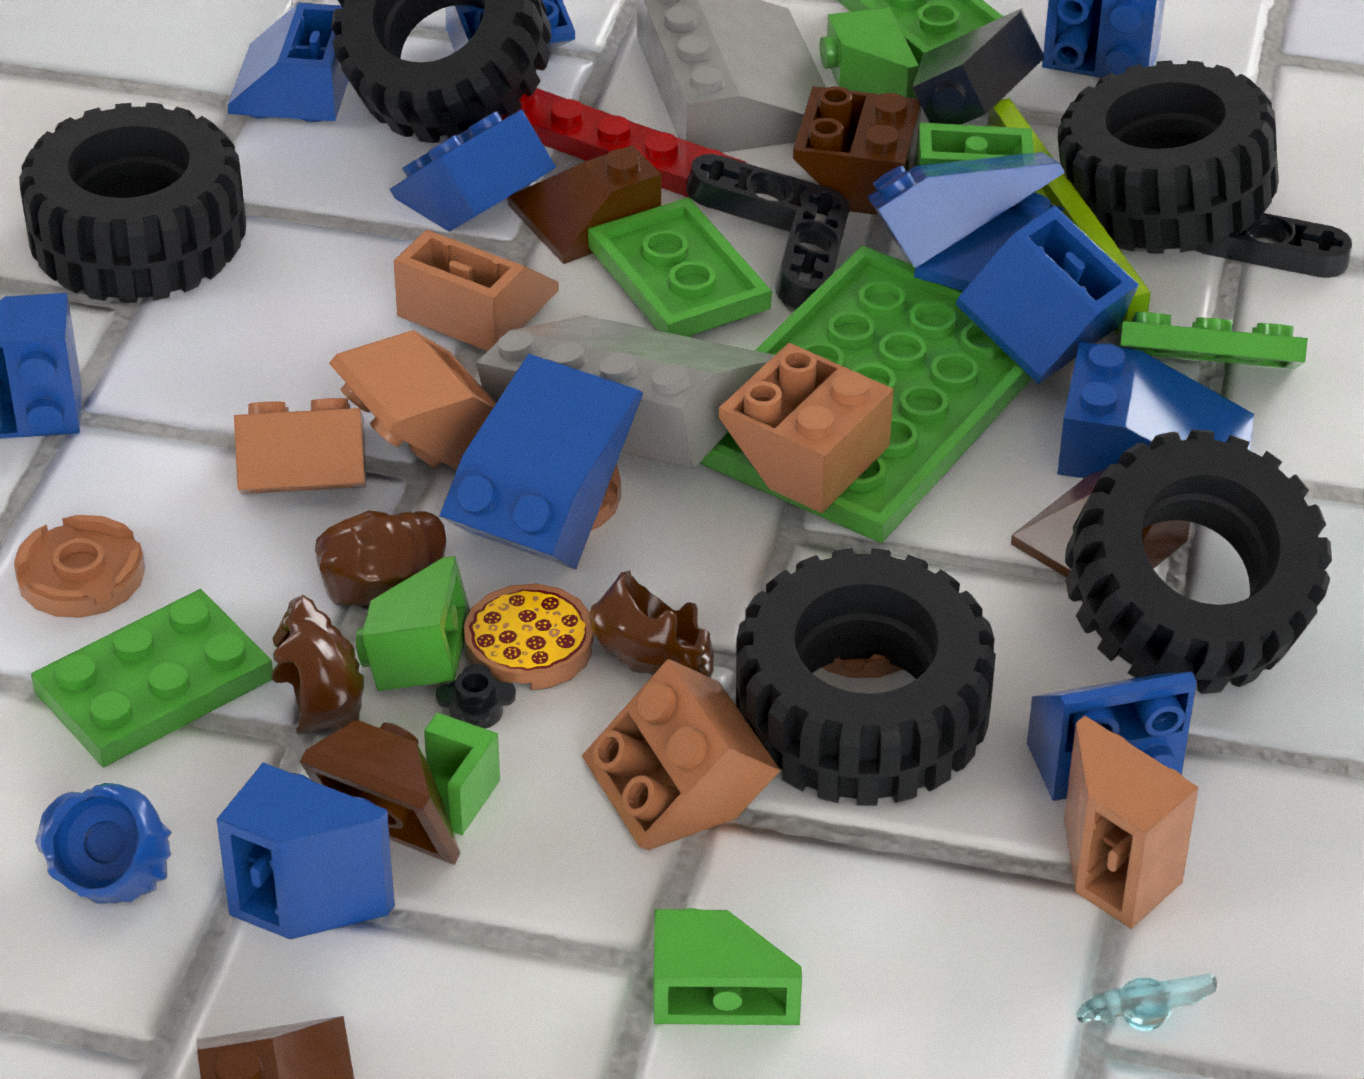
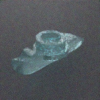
M1213 973L1166 981L1137 978L1129 981L1122 988L1112 989L1095 995L1081 1005L1076 1012V1016L1082 1023L1090 1020H1101L1104 1025L1111 1024L1113 1017L1123 1016L1124 1020L1133 1028L1144 1031L1153 1030L1163 1024L1170 1016L1173 1008L1196 1004L1216 992L1217 979Z

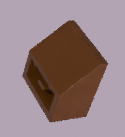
M812 86L793 148V159L819 185L831 188L842 194L849 203V212L878 215L867 197L877 191L873 183L885 173L900 165H903L906 171L914 167L919 122L921 120V104L918 99L903 97L896 93L874 94L849 91L839 86L827 88Z

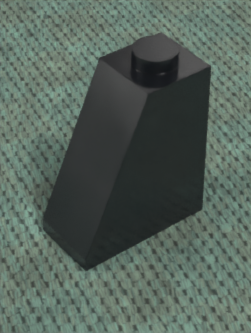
M1021 8L924 53L912 88L929 123L962 125L987 114L1042 62L1045 56Z

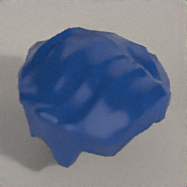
M103 783L95 785L92 789H86L82 793L68 792L57 797L41 815L35 839L39 852L44 854L47 861L49 876L62 883L70 891L77 893L80 897L89 898L95 903L132 902L140 895L156 891V883L167 878L166 860L172 855L168 840L172 832L161 822L157 811L148 797L136 789L114 783Z

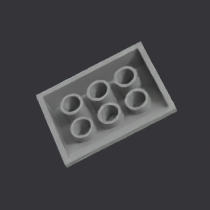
M637 0V39L678 138L721 152L796 142L812 86L824 88L826 86L788 8L763 0Z
M581 316L511 329L476 364L483 389L496 403L528 354L638 389L643 392V396L621 453L694 469L728 433V430L718 417L719 407L775 355L605 319Z

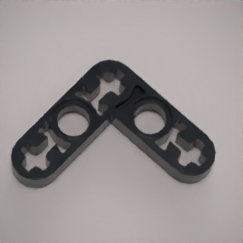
M704 154L694 159L686 182V192L693 201L707 208L790 232L777 276L775 292L778 298L786 305L797 309L834 273L849 214V203L846 198L831 188L721 155ZM757 194H766L779 201L766 200ZM816 213L826 216L825 223L814 220ZM800 243L813 244L822 248L824 252L808 249ZM800 272L811 275L809 283L799 280Z
M1263 213L1259 219L1255 218L1252 225L1242 233L1232 232L1226 241L1213 246L1209 242L1197 245L1195 251L1205 255L1315 277L1331 278L1337 277L1347 270L1352 249V239L1346 232L1333 226ZM1263 237L1272 238L1280 243H1265L1256 239Z

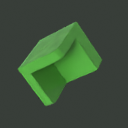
M436 713L424 730L426 761L432 770L454 833L463 836L500 782L498 733Z

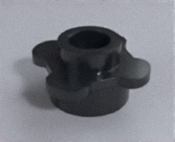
M481 664L466 666L455 681L449 684H442L436 689V702L441 707H450L452 718L484 729L495 725L503 715V706L511 705L516 699L514 685L509 682L498 681L489 672L488 667Z

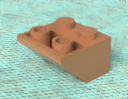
M427 229L394 259L397 316L486 351L491 349L509 330L522 328L559 291L558 281L539 272Z
M415 330L338 353L329 362L332 368L345 381V384L340 389L341 392L357 407L367 413L371 411L375 416L370 422L372 428L386 441L396 447H399L404 441L409 443V448L433 468H437L443 462L457 470L463 454L496 405L494 399L451 352Z
M788 343L719 407L718 417L770 490L823 513L890 446L894 389L808 350Z
M347 398L311 400V411L289 412V407H286V403L281 401L255 402L248 404V414L234 415L238 491L241 494L366 487L364 417L361 408L350 409Z
M670 659L666 660L582 754L586 764L639 847L646 850H651L737 819L781 771L720 682Z
M1087 716L1082 717L1076 722L1064 814L1075 892L1132 929L1183 883L1199 787L1185 779L1176 770L1161 764L1128 743L1122 736L1110 732Z

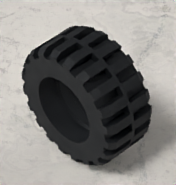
M338 0L342 9H335L332 17L331 29L335 33L332 44L335 56L342 66L341 70L369 112L380 123L388 124L393 132L403 137H412L413 133H415L421 142L437 143L440 141V136L447 135L449 139L454 135H459L496 111L500 117L504 114L509 117L516 113L522 107L519 102L524 94L531 96L541 80L536 71L545 70L551 53L546 45L552 38L551 24L546 16L547 10L542 0ZM455 5H470L484 9L483 18L477 31L458 51L442 59L430 62H411L401 59L402 49L407 37L415 26L428 15Z
M1172 60L1156 61L1155 66L1142 67L1139 64L1127 67L1125 73L1119 75L1108 74L1100 78L1094 88L1087 86L1077 95L1074 102L1070 103L1063 114L1061 124L1058 127L1060 165L1065 171L1064 174L1119 249L1134 251L1135 248H1144L1148 253L1164 254L1165 249L1180 248L1181 253L1196 250L1197 245L1208 242L1211 246L1226 241L1230 233L1240 234L1248 229L1255 218L1259 219L1277 193L1279 179L1276 121L1272 102L1251 79L1243 74L1235 76L1230 68L1221 65L1211 68L1206 67L1201 61L1188 60L1186 64H1173Z
M131 103L115 104L114 109L101 111L100 107L84 111L83 117L76 120L69 117L58 123L54 133L47 131L34 145V149L31 148L21 166L22 173L19 176V185L32 257L38 261V266L54 281L58 280V283L65 289L76 294L83 290L91 299L106 301L107 297L119 298L121 303H137V298L152 296L153 301L169 298L170 292L181 289L184 293L197 288L204 277L211 280L220 273L226 265L225 262L230 263L241 246V240L245 236L246 216L239 155L235 152V145L213 122L203 116L196 119L190 110L176 106L174 110H169L159 103H146L145 107H132Z
M1191 430L1186 440H1181L1179 433L1172 431L1155 435L1149 447L1144 443H1137L1122 453L1117 464H1110L1099 477L1072 527L1074 532L1067 543L1064 561L1071 568V571L1065 582L1069 599L1073 602L1082 601L1083 603L1076 614V618L1084 632L1089 634L1096 630L1102 638L1097 649L1110 661L1120 656L1132 666L1127 674L1137 678L1159 673L1192 672L1197 681V690L1201 694L1222 692L1229 681L1232 685L1241 687L1255 681L1264 669L1271 670L1283 659L1317 614V606L1326 596L1330 577L1325 569L1332 561L1331 542L1327 537H1318L1326 526V522L1317 504L1308 506L1304 497L1309 489L1298 475L1294 474L1291 478H1288L1278 469L1283 461L1267 450L1263 456H1260L1247 449L1249 441L1230 435L1226 442L1214 440V432L1209 430ZM1179 520L1197 523L1215 531L1233 546L1242 559L1249 578V598L1236 603L1217 605L1198 602L1176 592L1159 577L1150 564L1143 544L1142 530L1159 522Z
M853 548L834 550L832 558L820 560L817 555L804 559L796 564V572L791 574L785 569L766 584V592L761 591L754 596L745 610V620L739 624L736 639V707L779 769L782 770L783 781L802 792L807 786L817 790V797L823 800L838 803L840 797L857 799V806H876L878 798L893 797L895 803L917 797V789L923 786L930 792L951 780V770L958 772L964 769L975 756L976 746L984 741L989 725L996 659L994 652L995 638L991 624L982 616V607L967 590L959 593L960 583L942 569L936 574L928 570V563L911 555H907L906 559L902 560L891 557L890 550L871 548V554H854ZM874 654L885 656V659H888L890 664L905 670L916 680L892 691L856 693L831 686L820 680L813 673L828 664L834 663V659L839 656L841 660L855 658L870 659Z

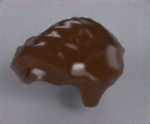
M368 510L329 527L316 539L315 545L317 564L327 595L337 605L350 606L354 604L362 606L370 604L374 598L444 557L446 547L445 526L439 517L426 511L389 515L384 512Z
M631 570L621 572L602 598L592 605L589 615L592 631L608 654H615L620 662L627 663L631 671L649 673L653 676L666 660L670 659L711 678L714 671V651L709 631L698 627V608L695 603L687 602L680 610H673L658 597L650 593L646 587L639 584L631 575Z
M304 595L292 599L278 629L272 637L273 644L277 647L273 653V658L278 664L272 671L271 679L275 683L288 682L293 685L300 712L299 725L295 733L299 735L344 727L356 719L359 720L364 691V676L359 673L360 664L355 658L354 647L349 640L342 636L341 631L332 625L331 619L324 612L317 609L312 599Z

